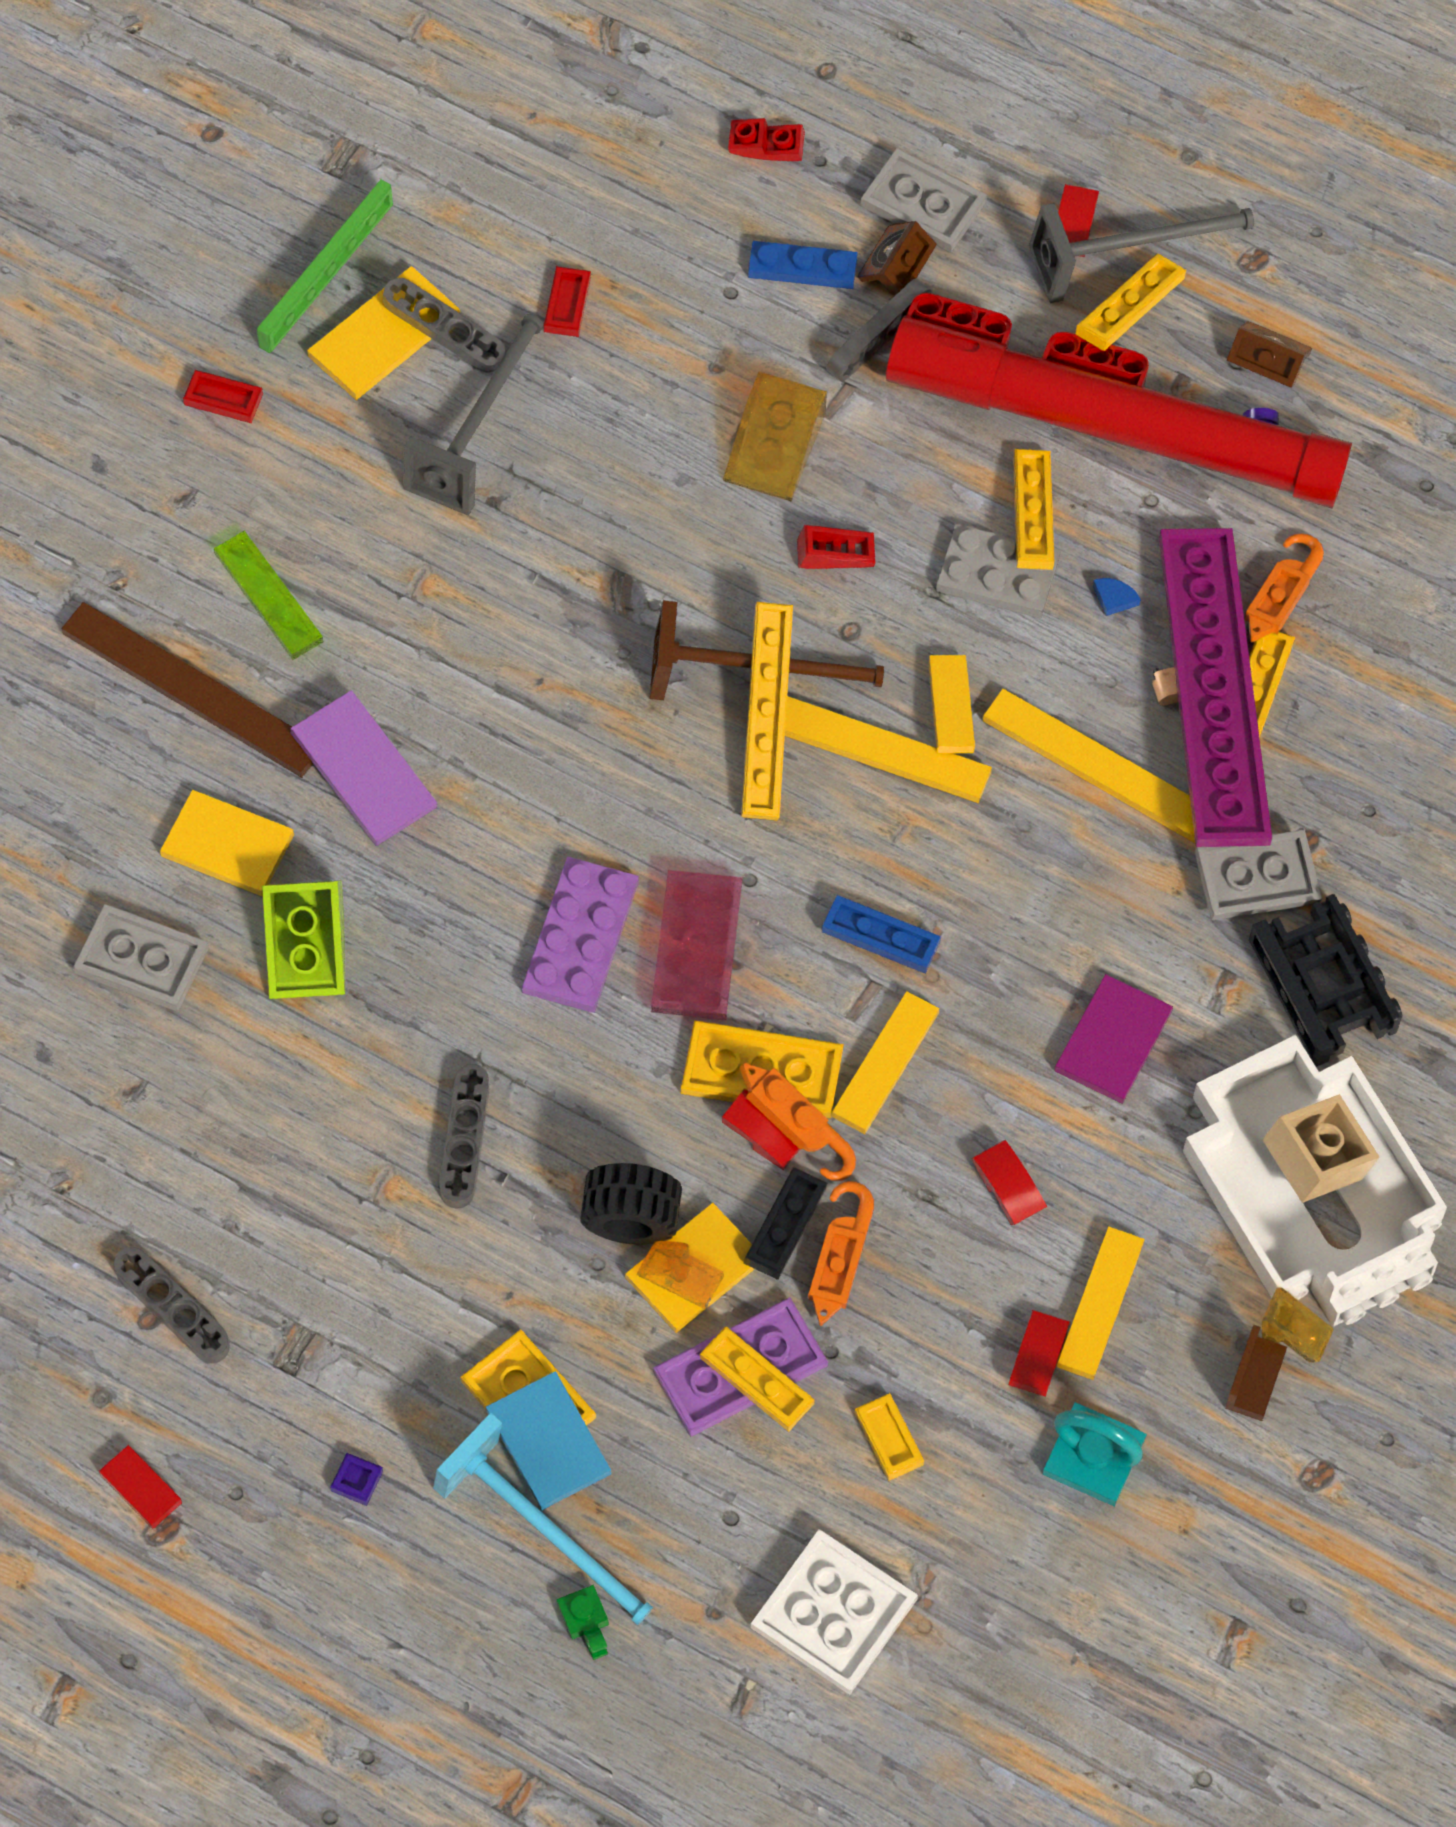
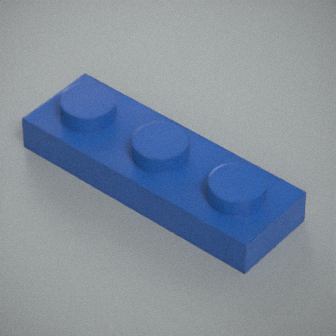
M753 241L748 278L853 289L858 252Z
M839 895L836 896L822 925V933L925 974L941 941V936Z

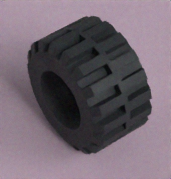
M613 1163L594 1167L586 1175L580 1222L588 1231L619 1243L646 1245L667 1241L672 1236H675L677 1232L682 1195L681 1183L672 1175L646 1165Z

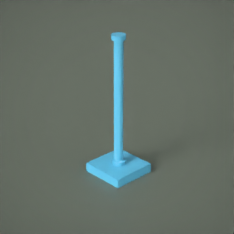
M490 1413L436 1470L433 1489L445 1499L468 1474L471 1476L476 1474L634 1616L632 1621L639 1625L651 1612L653 1606L648 1602L643 1604L486 1462L488 1458L486 1455L498 1443L502 1428V1422Z

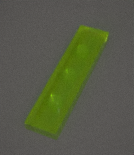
M245 530L214 548L216 557L292 660L324 642L322 634Z

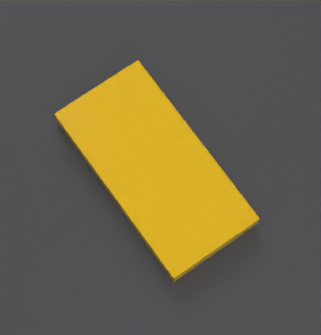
M410 266L397 277L411 281L460 313V309L414 267ZM384 288L307 350L308 357L356 401L431 340L430 337L391 313L384 306ZM402 290L399 293H394L393 300L398 302L401 298L405 299L406 293ZM415 299L414 304L410 305V312L414 311V307L419 301L418 299ZM424 308L419 312L420 318L427 323H433L439 319L435 309Z
M694 1020L681 1085V1094L734 1102L744 1088L747 1090L740 1070L743 1063L766 1070H771L774 1067L826 1118L831 1119L844 1044Z

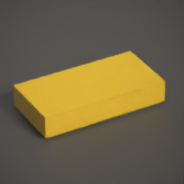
M890 1393L855 1408L854 1413L888 1481L924 1465V1459Z

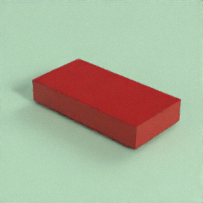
M556 266L544 321V332L579 337L591 281V271Z
M195 369L183 397V402L185 406L252 424L263 396V388Z
M129 1445L99 1470L100 1476L152 1529L182 1504L181 1498Z

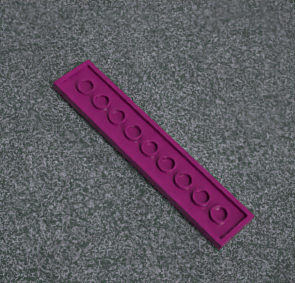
M1233 528L1161 529L1159 543L1196 847L1270 846L1272 831Z

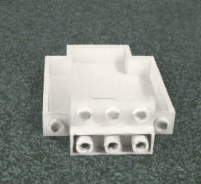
M1294 1035L1196 1084L1193 1099L1210 1126L1186 1137L1183 1153L1275 1305L1285 1300L1289 1303L1295 1302L1304 1297L1309 1292L1308 1289H1310L1333 1327L1342 1322L1350 1325L1365 1316L1366 1310L1376 1305L1379 1308L1386 1307L1399 1298V1293L1409 1288L1417 1291L1427 1286L1433 1280L1432 1277L1438 1264L1430 1251L1435 1238L1433 1232L1442 1225L1441 1222L1447 1206L1352 1056L1319 1072L1297 1036ZM1339 1094L1380 1157L1362 1180L1336 1190L1358 1225L1361 1234L1359 1242L1354 1247L1345 1250L1334 1248L1325 1240L1308 1210L1295 1193L1262 1140L1280 1116Z

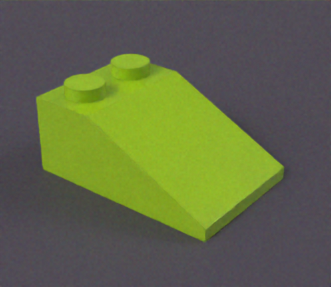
M342 880L263 885L269 999L345 995V926Z

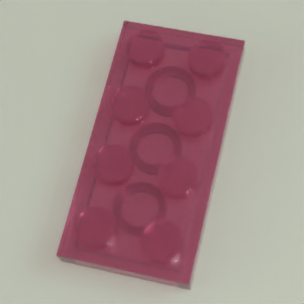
M668 870L651 1003L652 1013L727 1020L743 877Z

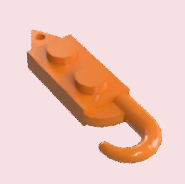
M1301 533L1294 534L1283 542V547L1285 548L1294 543L1305 544L1310 548L1311 552L1305 562L1286 559L1276 563L1246 611L1245 621H1248L1250 642H1254L1271 633L1278 635L1323 560V546L1317 538Z
M743 1063L740 1070L749 1093L746 1098L800 1150L815 1152L828 1144L842 1158L843 1167L841 1170L834 1172L821 1168V1175L832 1181H843L850 1177L856 1166L854 1150L827 1123L829 1120L774 1067L771 1070H766Z
M847 1181L839 1184L833 1189L829 1197L830 1201L835 1202L842 1193L852 1192L859 1197L860 1204L856 1218H836L832 1220L827 1229L808 1294V1300L813 1302L820 1326L827 1322L841 1308L846 1309L874 1211V1198L871 1191L865 1185L856 1181ZM825 1312L827 1315L822 1316L820 1313Z

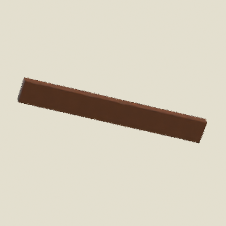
M82 602L61 628L63 635L297 776L303 778L313 765V762L291 735L292 726L87 603Z

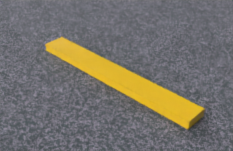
M1005 689L1000 691L984 714L983 722L1195 843L1190 795Z

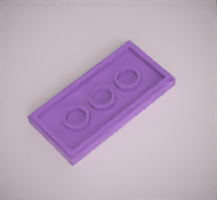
M352 690L291 728V735L375 846L383 843L437 808L436 800Z
M790 1297L729 1328L794 1383L828 1366V1360ZM717 1335L653 1367L656 1378L690 1437L754 1405L751 1400L700 1359V1353Z

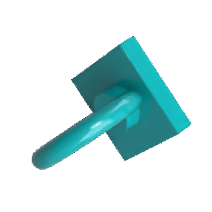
M1074 1402L1071 1410L1063 1411L1055 1417L1054 1428L1059 1437L1043 1469L1042 1475L1115 1507L1133 1466L1142 1460V1446L1147 1434Z

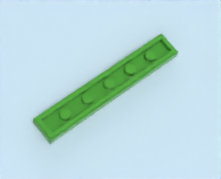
M380 179L258 326L259 348L268 353L276 348L393 206L391 184Z

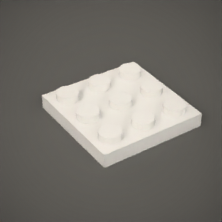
M818 1529L751 1622V1629L850 1695L915 1604L918 1595Z

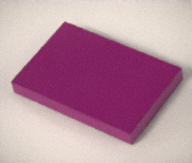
M1105 974L1060 1056L1054 1071L1123 1104L1173 1011V1006Z

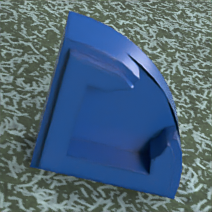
M1111 578L1093 580L1094 591L1106 616L1140 605L1141 599L1139 595L1128 584Z

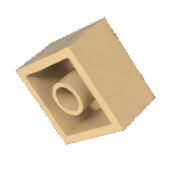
M1340 1094L1280 1116L1262 1139L1302 1203L1362 1180L1380 1158Z

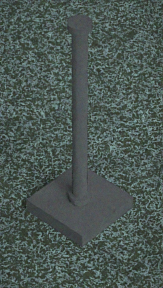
M1051 203L1041 205L1029 248L1049 302L1054 303L1064 300L1076 263L1075 256L1242 227L1244 230L1253 229L1254 216L1250 208L1241 209L1240 213L1069 243L1056 205Z
M526 314L521 321V330L447 451L412 436L409 437L404 445V490L469 516L475 506L476 462L461 457V454L532 337L542 330L543 322L539 317L533 314Z

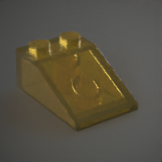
M759 371L743 412L723 481L792 502L826 414L827 391Z

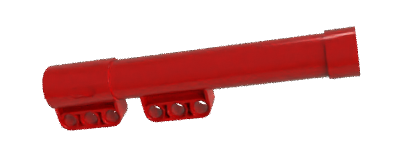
M922 293L915 296L907 315L902 318L899 324L886 370V381L986 410H990L992 407L1289 492L1296 499L1331 509L1334 507L1349 459L1352 442L1313 431L1311 434H1307L1145 388L1149 361L1139 352L1115 345H1110L1103 351L1078 335L1069 332L1053 334L1048 340L1042 358L1008 349L1012 322L1006 315L931 293Z

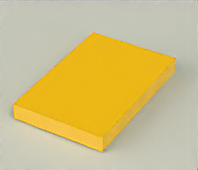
M192 789L160 850V854L163 858L263 897L262 886L270 883L294 837V829Z
M711 1203L679 1229L675 1236L663 1242L625 1273V1279L671 1329L677 1333L754 1270V1268L743 1264L752 1244L714 1203Z
M521 1329L460 1377L463 1385L486 1410V1406L556 1371L586 1426L596 1419V1413Z

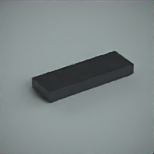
M793 1167L750 1247L743 1264L779 1280L828 1183Z

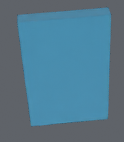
M556 1371L486 1406L488 1415L492 1413L502 1422L500 1437L541 1511L611 1475L608 1463Z

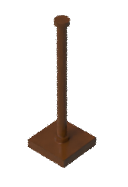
M663 600L654 635L649 699L664 701L673 663H677L678 660L751 668L752 654L680 645L679 641H675L678 602ZM790 658L789 673L873 683L874 687L881 688L884 678V666L876 665L875 668Z

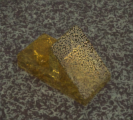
M654 1241L637 1271V1276L706 1310L724 1278V1272L689 1255V1244Z
M1282 1287L1276 1288L1262 1319V1338L1272 1342H1284L1309 1363L1320 1362L1334 1331L1330 1325Z

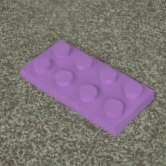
M567 856L522 986V993L595 1013L639 883V876Z

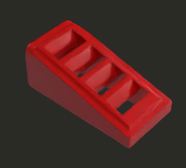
M804 525L797 538L798 568L874 567L876 564L873 532ZM826 544H831V551H826ZM841 544H846V553L841 552ZM855 544H861V555L856 554Z

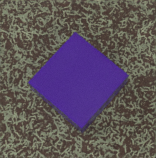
M346 1453L330 1486L331 1492L367 1506L381 1478L383 1467Z

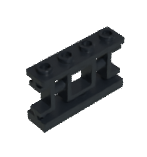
M1335 894L1327 896L1325 902L1320 903L1318 901L1312 904L1310 914L1315 922L1287 933L1279 917L1273 919L1270 924L1265 919L1252 925L1249 942L1316 1067L1329 1062L1331 1055L1336 1054L1338 1056L1344 1052L1346 1043L1341 1034L1369 1024L1377 1039L1384 1037L1386 1033L1391 1036L1397 1033L1403 1016L1398 1001L1395 998L1390 999L1385 989L1386 984L1382 971L1378 966L1373 967L1367 956L1369 951L1365 939L1361 934L1356 935L1351 926L1352 918L1347 906L1344 903L1340 904ZM1331 926L1339 943L1321 950L1315 937L1328 933ZM1301 943L1307 956L1294 960L1291 967L1283 950ZM1335 960L1348 985L1320 996L1308 971ZM1363 990H1365L1373 1006L1355 1013L1349 1000L1362 996ZM1335 1007L1341 1019L1327 1024L1326 1030H1324L1316 1014Z

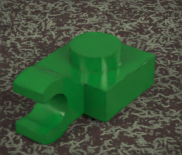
M594 1585L558 1598L557 1605L571 1639L583 1636L593 1660L608 1655L607 1644L600 1628L608 1626L609 1621Z

